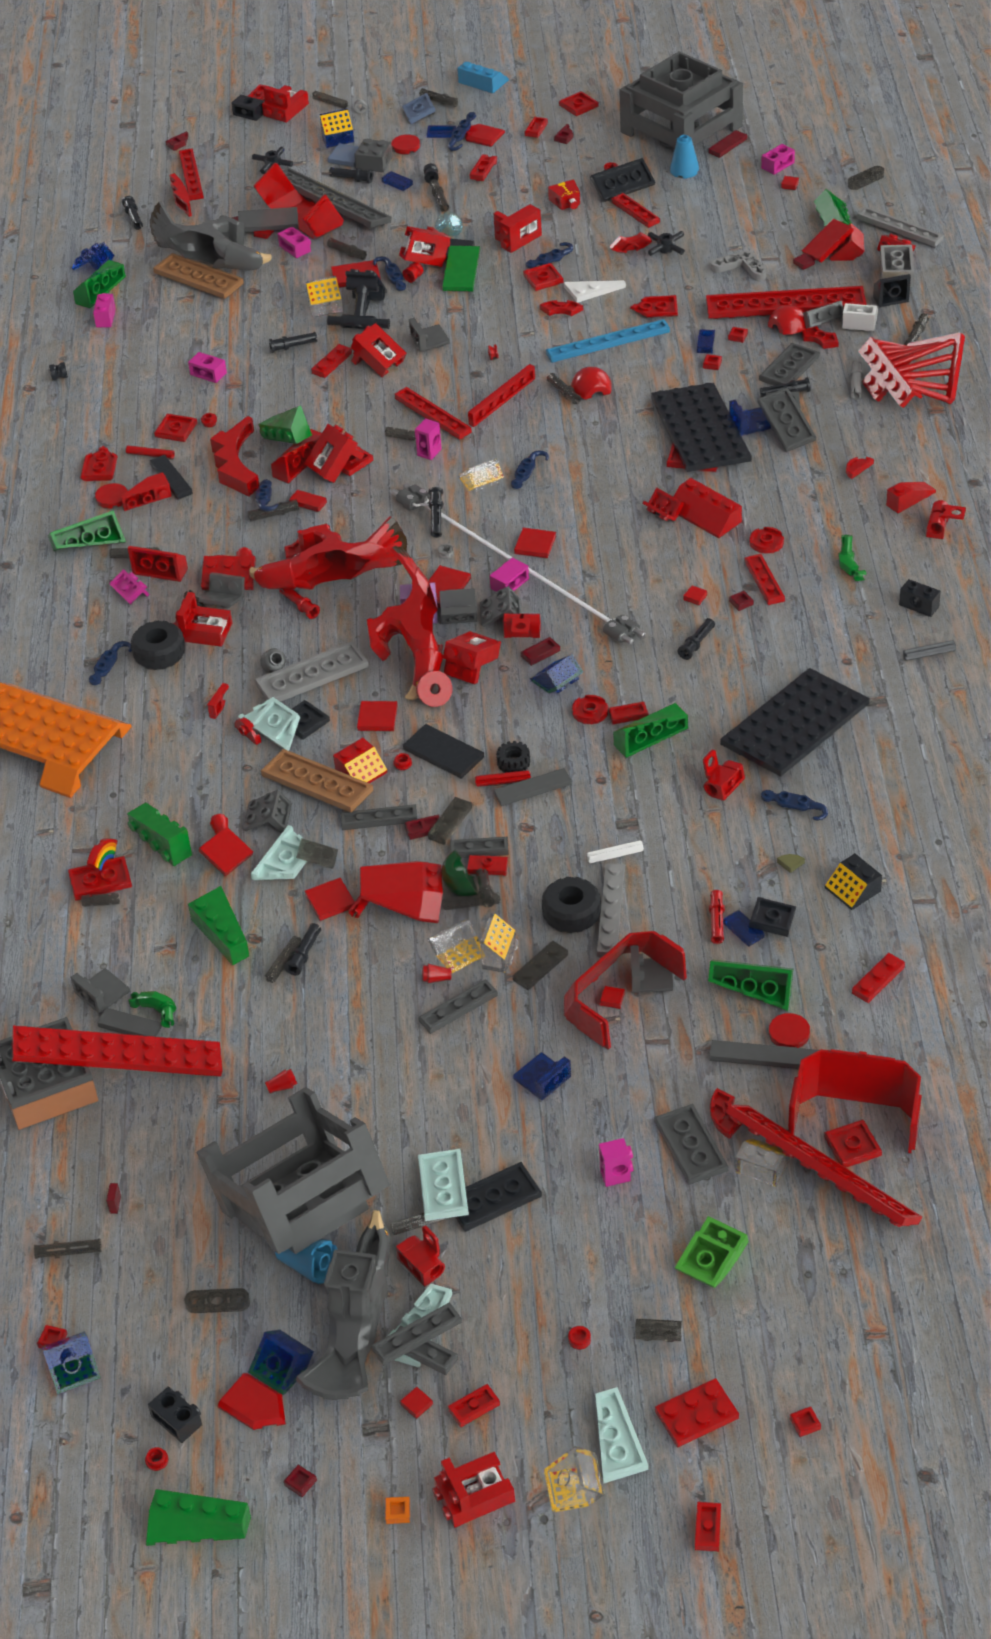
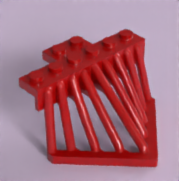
M959 332L916 341L907 345L874 339L870 336L858 351L871 368V371L861 382L878 402L889 391L899 406L903 408L914 396L921 399L922 395L952 404L956 397L965 335ZM948 346H954L951 354L910 364L913 360ZM948 360L951 361L949 369L912 372L918 368ZM945 375L949 377L946 384L915 380L916 378ZM925 388L943 390V391H946V395H943V394H940V393H937V392H934V391H931V390H928V389H925Z

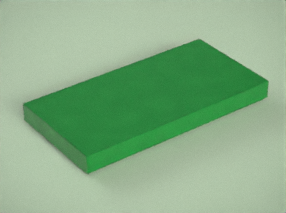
M480 246L449 247L443 291H474Z

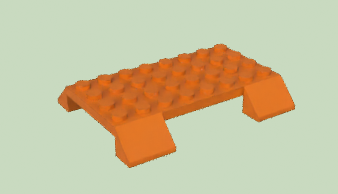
M0 682V748L45 763L39 784L40 787L71 798L81 787L79 774L111 737L116 736L122 739L132 727L131 724L13 684Z

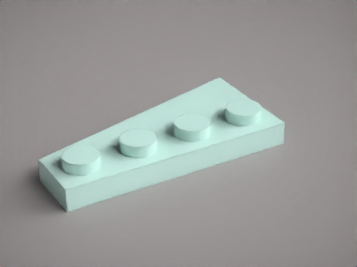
M430 1284L414 1303V1308L401 1319L400 1325L405 1327L449 1303L452 1289ZM399 1326L395 1330L393 1329L389 1335L396 1332ZM406 1355L395 1359V1361L416 1367L421 1365L420 1362Z
M618 1387L596 1393L603 1484L648 1470L647 1460Z

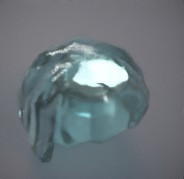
M444 212L437 218L435 228L438 232L445 233L448 236H455L462 232L463 223L459 215L453 212Z

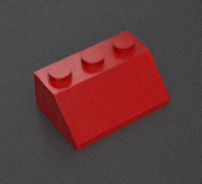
M128 546L132 573L135 575L181 582L188 570L185 555Z

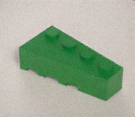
M146 802L127 813L128 826L131 831L138 833L141 840L150 844L154 852L157 851L165 862L168 861L172 866H176L192 856L187 828L184 826L179 828L178 822H170L167 815H161L159 810Z

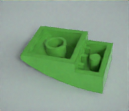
M708 1216L700 1231L695 1232L675 1269L715 1288L729 1273L749 1242L748 1236Z

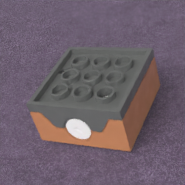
M67 1017L39 1026V1028L73 1030ZM12 1036L0 1040V1084L18 1130L98 1101L89 1067L12 1061Z

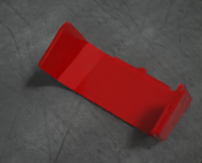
M274 163L254 184L255 190L270 209L297 207L298 230L313 240L343 225V218L327 195H323L316 204L312 201L309 202L294 188L277 163Z
M655 931L629 933L574 981L565 994L564 1016L566 1020L602 1047L610 1049L608 1021L578 1000V995L592 982L598 980L599 976L615 963L622 954L631 953L630 946L639 945V952H643L683 981L686 980L684 949L663 934L660 935Z
M821 1049L801 1059L798 1077L794 1078L789 1103L788 1131L795 1134L800 1104L815 1096L899 1107L911 1118L908 1153L911 1154L912 1150L916 1148L922 1100V1095H920L921 1076L906 1061L895 1060V1058L869 1055L863 1051L855 1053L834 1049Z

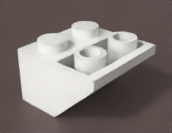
M845 303L842 328L874 331L878 315L877 306Z

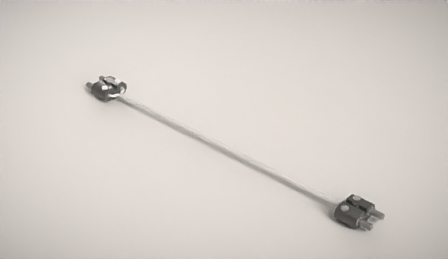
M405 483L403 485L405 489L400 491L396 489L391 490V494L396 496V501L410 510L424 506L431 511L427 504L430 501V495L425 489L415 484L409 485ZM441 513V517L449 523L461 529L462 531L472 536L476 540L480 541L481 543L491 548L498 554L502 555L506 559L510 560L512 558L510 555L506 554L505 552L498 549L497 547L487 542L483 538L479 537L472 531L460 525L453 519ZM528 567L530 574L606 621L603 632L620 643L626 642L631 645L633 643L631 637L638 635L644 638L646 636V633L640 630V625L627 616L620 615L615 619H609Z

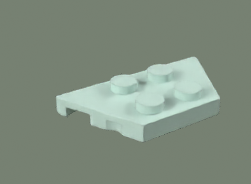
M274 697L268 699L263 704L253 707L254 711L246 715L242 713L238 716L239 718L245 717L250 720L254 725L252 727L254 730L282 749L290 750L300 716Z
M288 825L252 871L251 879H294L312 856L313 848L304 841L300 834L297 835L293 831L291 825Z

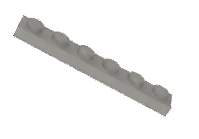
M866 206L857 213V219L928 244L929 246L936 247L943 240V234Z
M606 864L597 957H603L619 942L625 864Z

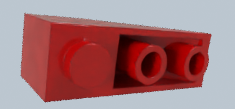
M163 472L145 478L121 496L123 510H130L171 497L170 484Z

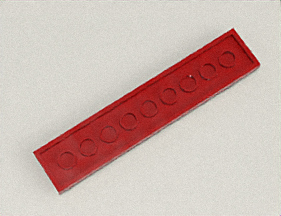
M863 286L706 295L708 319L771 315L774 310L783 305H794L802 309L803 312L836 301H842L843 309L845 303L866 305Z
M14 1025L12 1028V1061L221 1077L223 1072L220 1042Z
M729 1105L726 1113L732 1116L731 1120L737 1124L746 1125L751 1133L766 1138L765 1141L771 1146L780 1147L786 1156L799 1159L803 1167L816 1170L820 1178L836 1183L835 1187L843 1192H850L854 1195L853 1199L862 1204L867 1203L876 1214H884L890 1218L889 1222L893 1225L901 1227L918 1225L920 1223L921 1215L751 1106Z

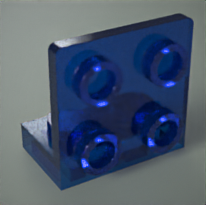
M105 242L95 243L89 249L85 248L80 252L81 255L74 260L71 268L74 270L90 263L94 270L97 271L108 260H112L115 255Z
M736 400L729 401V413L741 436L771 429V425L760 407L743 411L742 406L738 405Z
M541 1052L513 1075V1079L540 1100H544L571 1077V1061L564 1056L555 1062Z

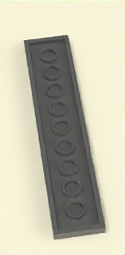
M289 167L282 168L291 184L303 197L310 198L317 203L323 195H327L339 213L343 214L346 218L354 219L357 223L366 225L367 228L391 223V216Z

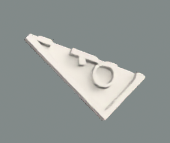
M624 280L564 282V288L578 303L626 288V282Z

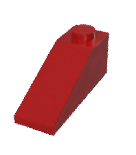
M900 482L887 489L886 506L896 513H900L936 493V489L926 482Z

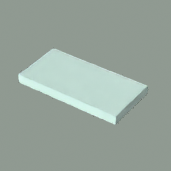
M455 1149L418 1155L425 1221L469 1215L461 1150Z

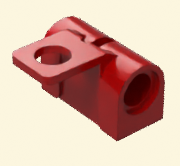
M943 500L935 501L929 517L926 537L944 539L945 528L949 518L963 520L966 507L949 505ZM958 510L961 514L955 515L952 514V511Z
M504 613V638H540V614Z
M713 749L703 758L705 775L708 779L704 783L703 788L709 796L724 801L745 779L743 765L731 760H727L723 765H719L716 751ZM712 757V763L708 766V761Z
M424 1225L422 1227V1241L415 1235L411 1236L396 1246L397 1259L426 1287L441 1276L444 1272L445 1264L438 1258L440 1249L437 1236Z

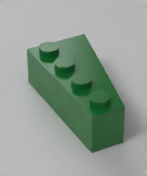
M221 886L188 903L191 920L232 965L249 957L247 940Z

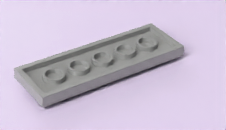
M351 641L256 678L255 681L267 700L274 697L281 702L365 669L369 665L367 659L354 642Z

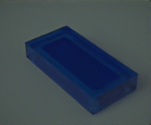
M429 125L427 138H451L452 132L457 127L456 125Z
M392 171L381 178L383 183L402 191L413 185V180Z
M699 330L697 353L713 354L715 330Z
M740 910L723 919V924L748 947L765 937V933L762 930L749 927L750 919Z

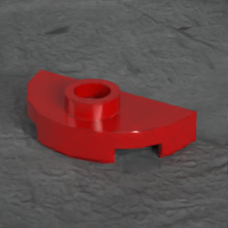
M858 457L851 459L846 467L847 476L853 479L873 465L874 459L866 457V459H858Z
M243 717L234 722L235 728L239 730L242 736H246L255 745L261 743V737L259 734L256 735L252 729L254 725L250 720Z

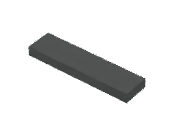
M565 768L494 789V794L499 804L504 806L572 785V782Z
M416 804L357 810L352 813L340 812L342 830L405 824V822L417 820Z
M485 979L419 1016V1022L432 1034L498 996V992Z
M449 1302L372 1344V1351L384 1366L462 1323V1318Z

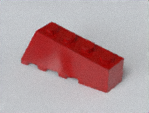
M310 429L312 436L297 444L293 443L291 447L271 464L273 478L289 484L307 467L304 462L322 433Z

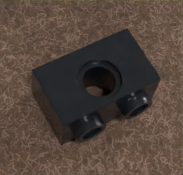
M240 94L231 102L233 115L257 121L263 116L262 103L264 100Z
M908 579L900 589L899 605L932 617L940 606L941 591Z

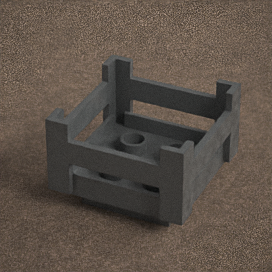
M680 51L640 74L639 79L619 89L620 132L629 137L634 136V129H637L673 146L675 149L677 138L681 135L690 136L695 146L729 124L730 131L732 132L743 126V83L723 75L721 69ZM716 107L724 110L694 129V120ZM648 110L673 122V130L639 114Z
M307 1087L288 1097L294 1113L222 1155L218 1143L214 1141L196 1152L221 1211L231 1219L233 1217L238 1218L266 1239L268 1246L278 1254L287 1249L295 1254L304 1250L312 1243L368 1210L369 1206L366 1200L390 1186L366 1123L354 1117L350 1120L352 1125L350 1126L321 1108L316 1093ZM299 1135H304L307 1146L239 1186L234 1183L232 1178L234 1174ZM333 1135L348 1144L350 1148L344 1151L337 1147Z

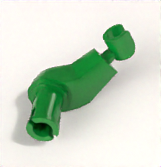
M841 535V551L838 553L840 568L850 576H853L855 581L865 580L863 575L867 574L866 571L858 570L859 566L854 561L855 553L852 551L853 536Z
M156 991L141 992L140 994L133 992L131 994L132 999H128L131 1008L139 1006L154 1008L158 1013H161V1025L163 1027L170 1028V1023L171 1026L174 1025L173 1013L176 1011V1005L171 998Z

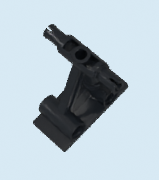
M351 269L346 271V289L352 290V298L356 299L354 315H328L327 325L365 329L367 326L371 327L376 323L380 328L390 329V319H377L375 316H366L370 301H384L385 293H387V289L378 275L372 270L359 272V270Z

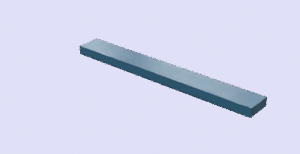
M662 319L546 349V355L551 363L669 333L670 327Z

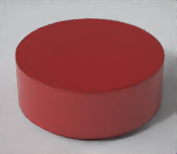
M575 1326L568 1333V1342L574 1349H585L591 1343V1333L584 1326Z

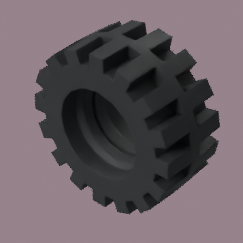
M508 741L507 744L503 743L501 747H498L496 752L497 766L500 770L502 769L503 773L526 771L530 766V751L526 744L522 745L520 741L519 743H516V741L510 743Z

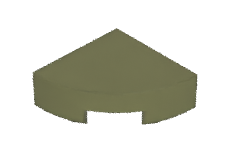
M786 854L778 857L777 863L791 873L805 864V858L795 854Z

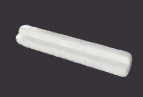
M638 840L587 853V860L589 863H595L642 852L644 849L643 843Z

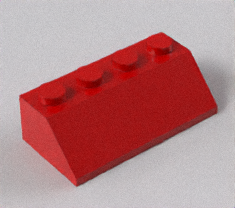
M689 478L679 485L673 496L685 503L678 516L717 538L722 537L742 522V506L693 478Z

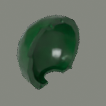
M454 850L446 857L442 865L441 873L445 886L449 891L460 897L478 895L479 892L473 880L474 876L472 877V875L468 874L461 862V856Z

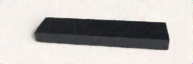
M165 455L150 460V465L157 474L164 473L170 484V490L177 499L193 494L192 488Z

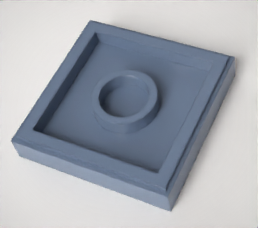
M427 93L402 106L411 124L436 111Z
M339 143L328 157V163L355 167V153L359 146Z

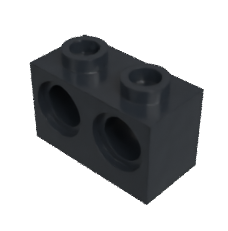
M169 1386L148 1403L151 1417L181 1443L202 1426L201 1412L198 1407L187 1403L185 1397L179 1391L175 1392Z

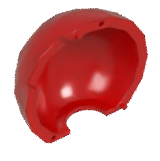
M783 305L772 312L768 320V327L773 328L775 324L779 329V333L783 335L796 334L806 329L803 310L794 305Z
M598 367L580 369L574 375L570 386L576 396L585 400L592 398L595 392L600 391L604 396L609 395L612 391L610 377L604 370Z

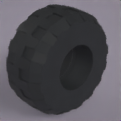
M157 620L145 623V625L140 626L135 631L131 639V649L136 662L141 666L153 670L166 669L175 665L185 653V640L181 629L168 621Z
M570 876L556 880L543 892V917L551 927L560 932L578 933L585 929L587 930L597 922L601 914V898L598 889L591 882L580 877Z

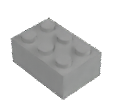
M881 245V279L910 274V287H914L915 271L912 245Z

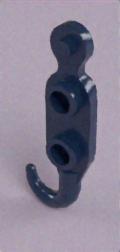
M469 112L466 119L461 120L457 128L452 132L451 141L448 144L450 151H457L463 146L461 143L459 146L453 147L456 142L463 139L466 132L470 129L471 121L476 118L475 112Z
M568 242L560 243V246H567L568 248L563 250L553 249L551 252L540 254L536 260L527 261L526 267L531 269L537 265L541 266L558 262L565 255L573 251V245Z
M376 257L373 260V265H376L378 261L385 262V272L389 280L395 284V288L398 291L405 290L406 284L403 282V275L399 267L387 257Z
M538 450L532 452L528 458L523 459L515 471L516 479L511 481V487L514 489L521 488L523 482L530 477L536 466L535 458L537 456H545V460L548 461L549 454Z
M268 479L260 482L255 496L259 509L262 511H273L278 508V504L265 506L270 502L272 496V482Z
M119 641L111 649L106 650L94 666L95 674L89 677V683L91 685L100 684L102 681L101 677L106 676L117 661L119 648L128 647V651L132 652L131 643Z
M764 790L761 793L763 801H775L781 807L800 811L810 809L822 811V815L814 816L813 820H823L828 816V809L824 804L815 802L806 795L789 793L787 791L776 794L771 790Z

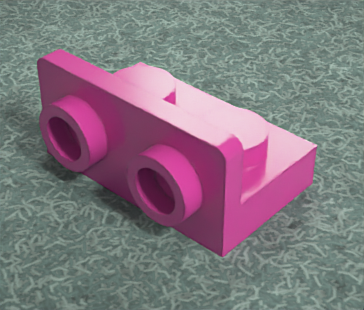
M124 569L109 583L130 605L142 592L147 597L150 595L146 591L147 586L141 580L137 582L139 578L132 572L128 574Z

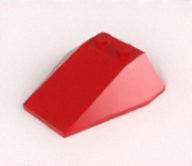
M410 861L360 867L361 899L418 921L438 923L443 895L441 864Z

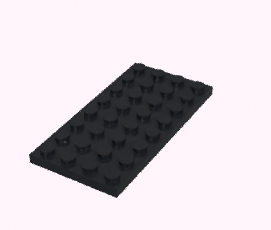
M714 383L691 385L664 391L659 390L651 393V399L687 472L752 461V455Z
M809 668L720 739V745L781 777L869 704L870 698Z

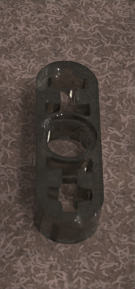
M874 166L849 177L848 188L858 190L884 177V168L882 166Z
M243 1288L193 1290L188 1292L184 1298L186 1309L190 1313L238 1312L246 1310L250 1305L249 1293ZM216 1297L223 1298L222 1303L217 1305L212 1304L211 1301ZM240 1297L243 1298V1299H241V1302H237V1301H238V1298H240Z

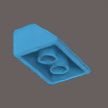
M465 61L458 67L459 83L490 93H494L509 81V78L501 72L472 64L471 62Z

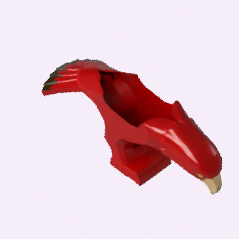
M391 516L366 541L357 543L343 542L340 534L332 532L330 526L326 523L297 531L301 553L265 564L259 568L251 567L249 571L250 576L262 588H301L312 590L316 585L323 582L339 579L351 580L375 568L402 565L390 549L394 546H401L407 552L408 544L403 530Z
M394 546L390 551L402 563L411 577L412 590L403 604L389 606L380 616L374 619L368 618L367 626L370 647L382 661L391 655L388 642L392 636L397 634L404 636L413 652L415 662L413 683L405 698L415 700L418 698L416 687L419 678L428 671H440L443 661V645L437 644L433 635L432 620L438 609L430 583L406 550L401 546ZM435 683L431 685L430 691H432V689L436 685Z

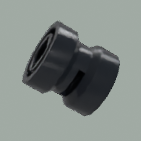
M433 163L426 164L423 169L424 179L427 183L434 184L439 179L438 167Z
M61 362L59 365H49L52 381L60 377L68 378L65 362Z

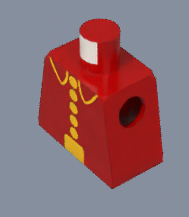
M572 179L548 186L549 201L562 210L567 208L576 209L580 205V191L575 180Z

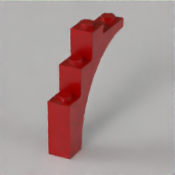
M249 416L245 417L229 431H219L210 438L215 466L219 468L217 469L219 483L248 497L256 492L260 486L258 475L249 470L238 457L242 444L254 432L253 418Z

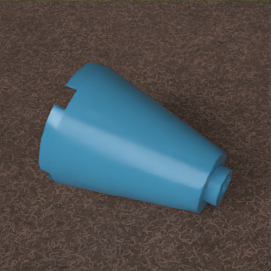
M681 135L676 141L670 172L675 177L679 175L682 178H691L697 175L699 164L692 138L688 135Z
M320 1239L297 1254L287 1249L280 1254L276 1253V1258L310 1281L322 1284L325 1282L329 1264L333 1258V1252L337 1250V1247L332 1244L331 1240Z

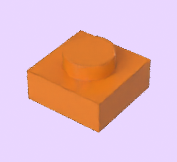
M410 1497L386 1498V1524L410 1523Z

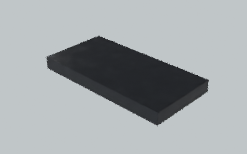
M643 158L590 176L602 202L609 201L619 194L624 193L627 195L653 186L656 183Z
M428 724L422 726L403 744V750L461 779L484 758V752Z
M519 1162L465 1187L469 1215L458 1216L456 1219L466 1232L542 1197V1191L523 1163Z

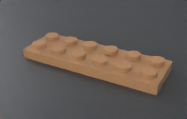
M171 253L153 268L154 273L223 299H226L244 284L243 278Z
M285 749L279 752L261 770V775L265 778L350 813L374 791L373 785Z

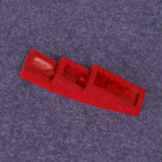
M175 173L170 174L175 204L190 217L192 212L187 189Z

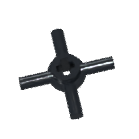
M280 147L277 151H268L265 153V156L252 155L253 160L265 163L260 170L262 174H265L274 163H277L279 166H293V161L284 160L280 157L285 151L284 147Z
M683 231L675 235L663 233L660 236L649 232L648 237L656 241L657 245L648 250V254L652 256L658 251L664 254L675 251L683 255L685 250L675 245V241L684 236Z

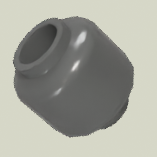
M271 648L262 654L260 663L266 672L272 673L285 666L286 656L280 649Z

